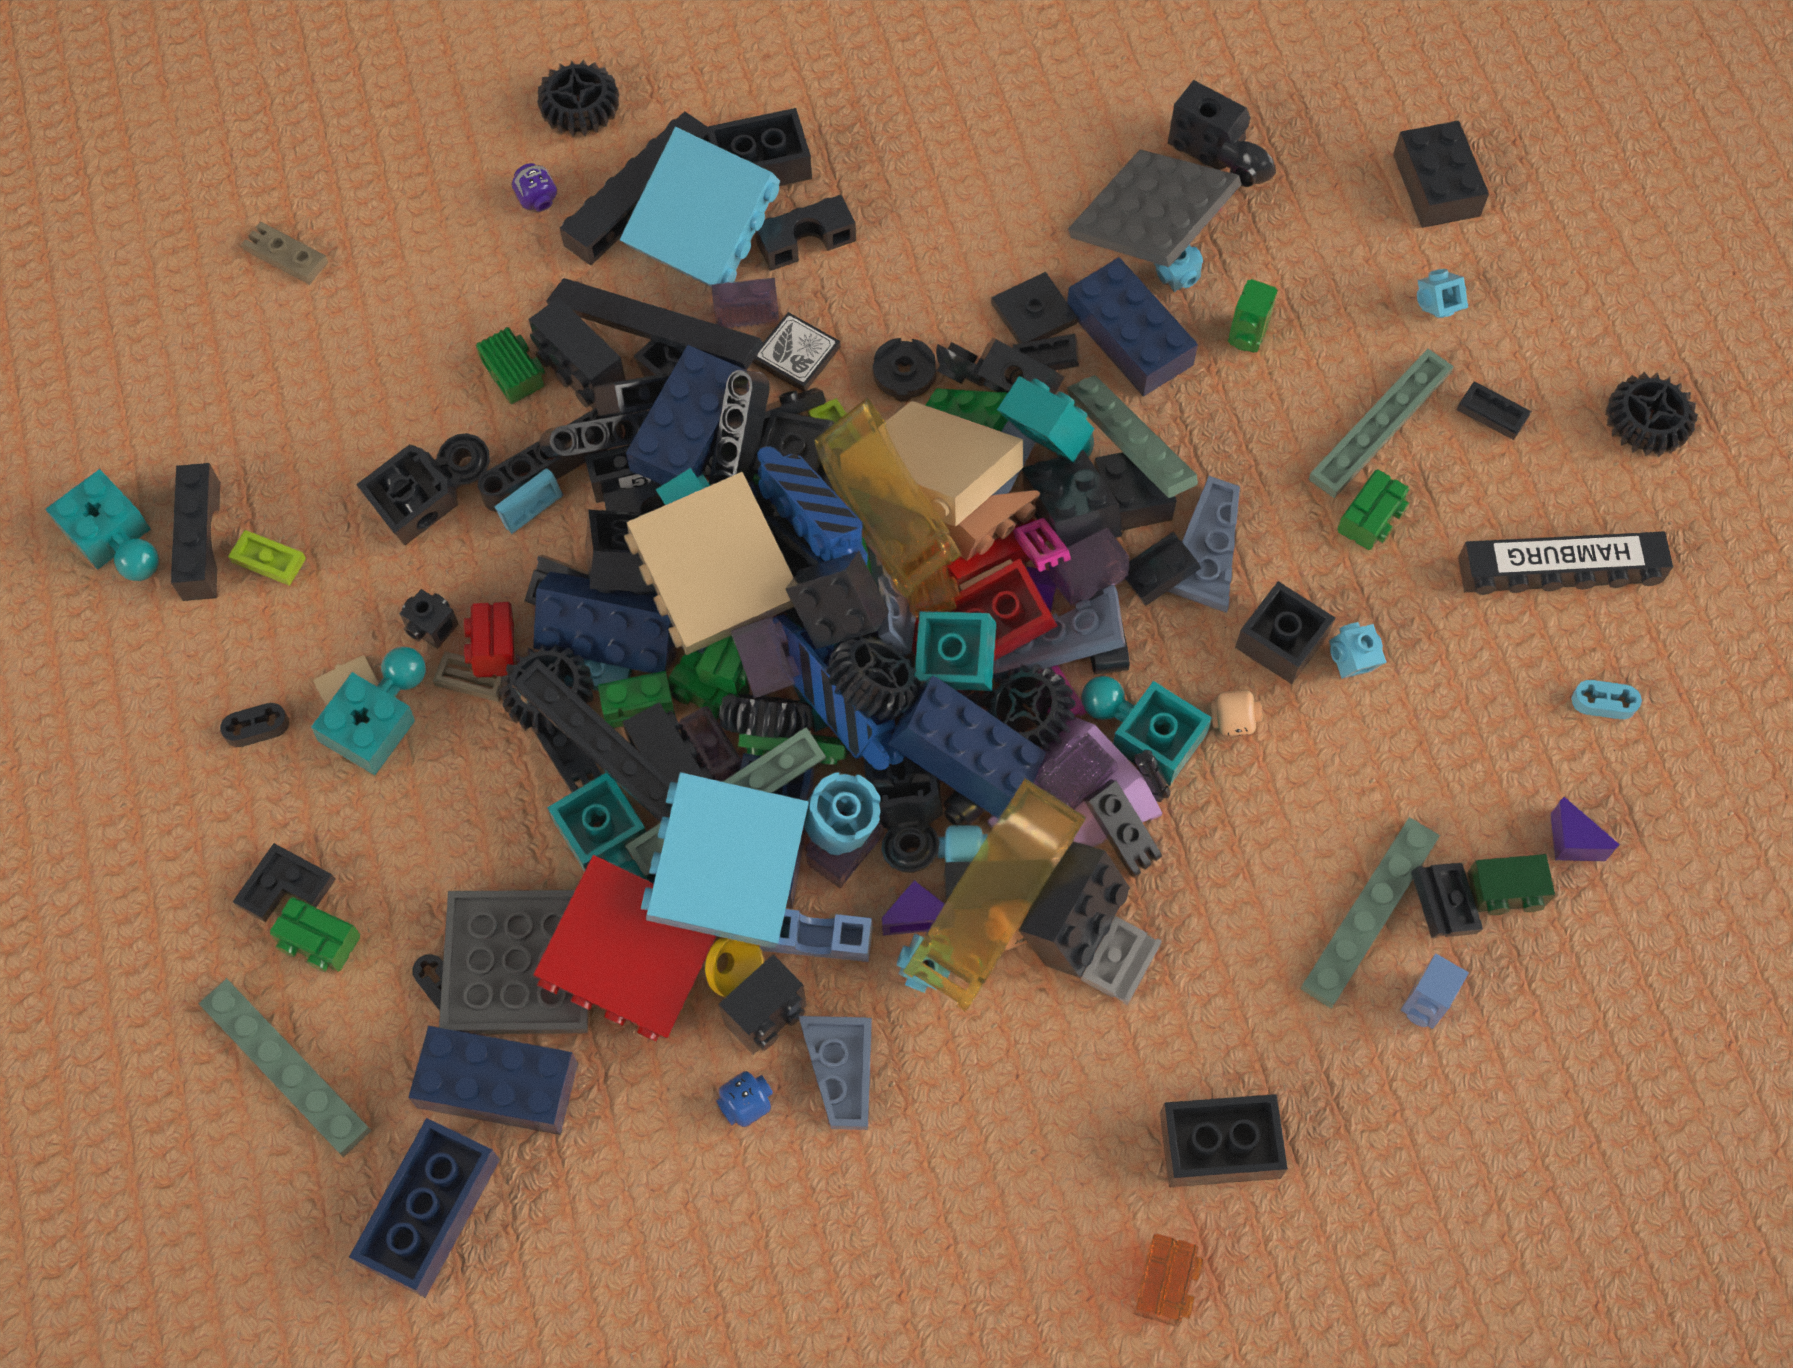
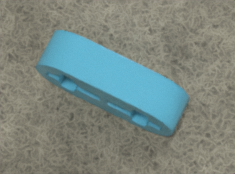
M1597 680L1581 682L1571 698L1574 708L1580 713L1614 719L1631 718L1642 702L1640 693L1632 686ZM1585 692H1590L1591 698L1595 699L1593 703H1589L1588 698L1583 696ZM1620 696L1625 697V702L1629 703L1627 708L1623 707L1621 701H1617Z

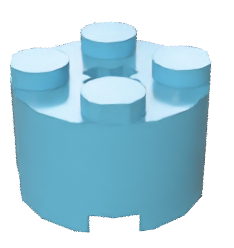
M840 772L833 773L820 781L808 799L809 803L804 821L805 830L811 840L829 854L841 855L861 847L879 823L880 796L873 784L858 774L851 776L848 774L839 775ZM844 811L847 816L842 815L840 813Z

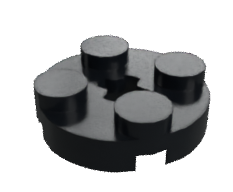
M895 338L881 345L875 353L872 366L874 381L880 390L889 396H893L897 401L906 402L912 397L923 394L932 386L936 379L935 355L920 340L912 339V342L901 341V338ZM898 365H911L910 371L900 372Z

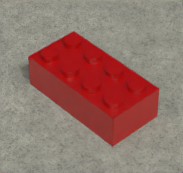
M1021 559L1014 561L924 611L989 613L996 621L994 661L1058 626ZM919 615L916 616L912 650L915 656L917 652Z

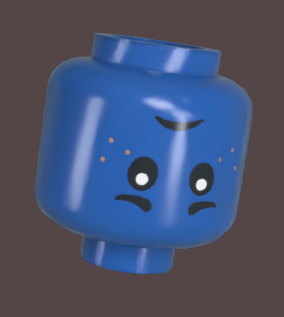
M743 1071L719 1088L720 1098L716 1100V1103L731 1126L737 1123L741 1127H748L770 1111L771 1103L768 1097L773 1094V1091L762 1075L755 1078L750 1072Z

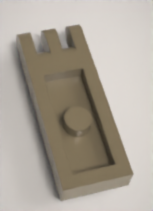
M259 222L256 226V229L261 234L252 231L248 235L252 242L244 240L241 243V247L248 253L309 285L328 263L324 254L263 222Z

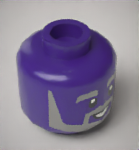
M529 163L515 171L511 185L521 206L527 210H536L538 212L551 207L552 201L557 195V188L548 170L541 165Z

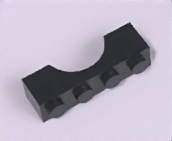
M210 463L176 466L171 584L183 601L217 598L218 569L212 549L211 521L214 511H220L221 482Z

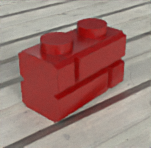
M493 602L492 605L489 603H473L471 606V617L464 618L465 638H471V644H464L465 664H472L473 676L476 678L492 677L493 674L496 676L508 675L506 671L507 664L515 665L512 604L510 602Z

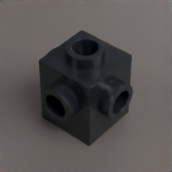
M420 589L415 596L407 599L402 607V611L399 613L405 625L403 629L411 638L418 642L423 639L436 649L442 645L459 625L453 609L450 608V604L439 594L434 593L430 595L423 589Z

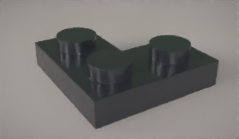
M273 843L233 900V903L236 907L266 923L286 893L316 908L335 881V878L331 873Z

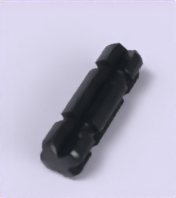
M1146 749L1143 753L1137 754L1135 762L1155 800L1162 802L1163 798H1169L1171 791L1152 751Z

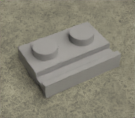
M1115 916L1109 932L1102 939L1095 952L1094 959L1087 966L1081 981L1112 998L1116 997L1128 1006L1162 941L1148 936L1145 931Z

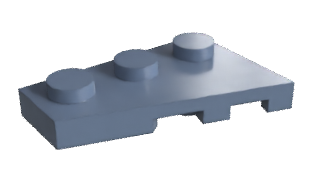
M880 538L869 542L872 577L889 610V613L878 628V636L881 637L884 643H892L893 648L897 651H903L902 656L911 653L921 579Z
M799 1016L831 1129L868 1130L872 1018Z

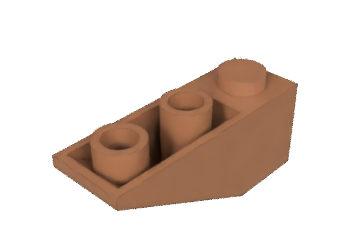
M1034 490L991 495L956 527L942 522L937 535L966 561L977 553L982 555L992 546L997 538H1006L1019 522L1025 524L1033 517L1037 511L1035 504L1040 493Z

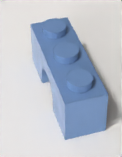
M785 909L776 948L760 946V948L766 952L869 962L873 929L872 918L835 914V918L819 919L800 914L799 910Z

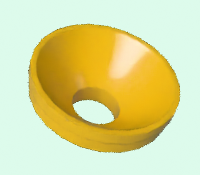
M724 937L716 940L706 957L705 973L710 988L724 998L728 996L763 964V954L760 945ZM722 953H726L728 957L727 967L723 972L719 973L717 960Z

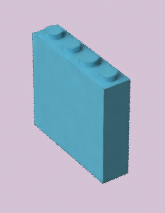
M675 127L627 223L620 241L658 262L725 293L727 287H730L736 279V269L741 259H744L750 251V241L755 231H758L764 223V213L769 203L773 202L778 195L780 180L772 172Z
M680 772L678 783L670 782L666 803L673 804L670 818L662 816L657 838L664 839L662 852H654L649 873L656 875L653 889L646 887L641 909L648 910L646 920L775 949L780 937L809 802Z

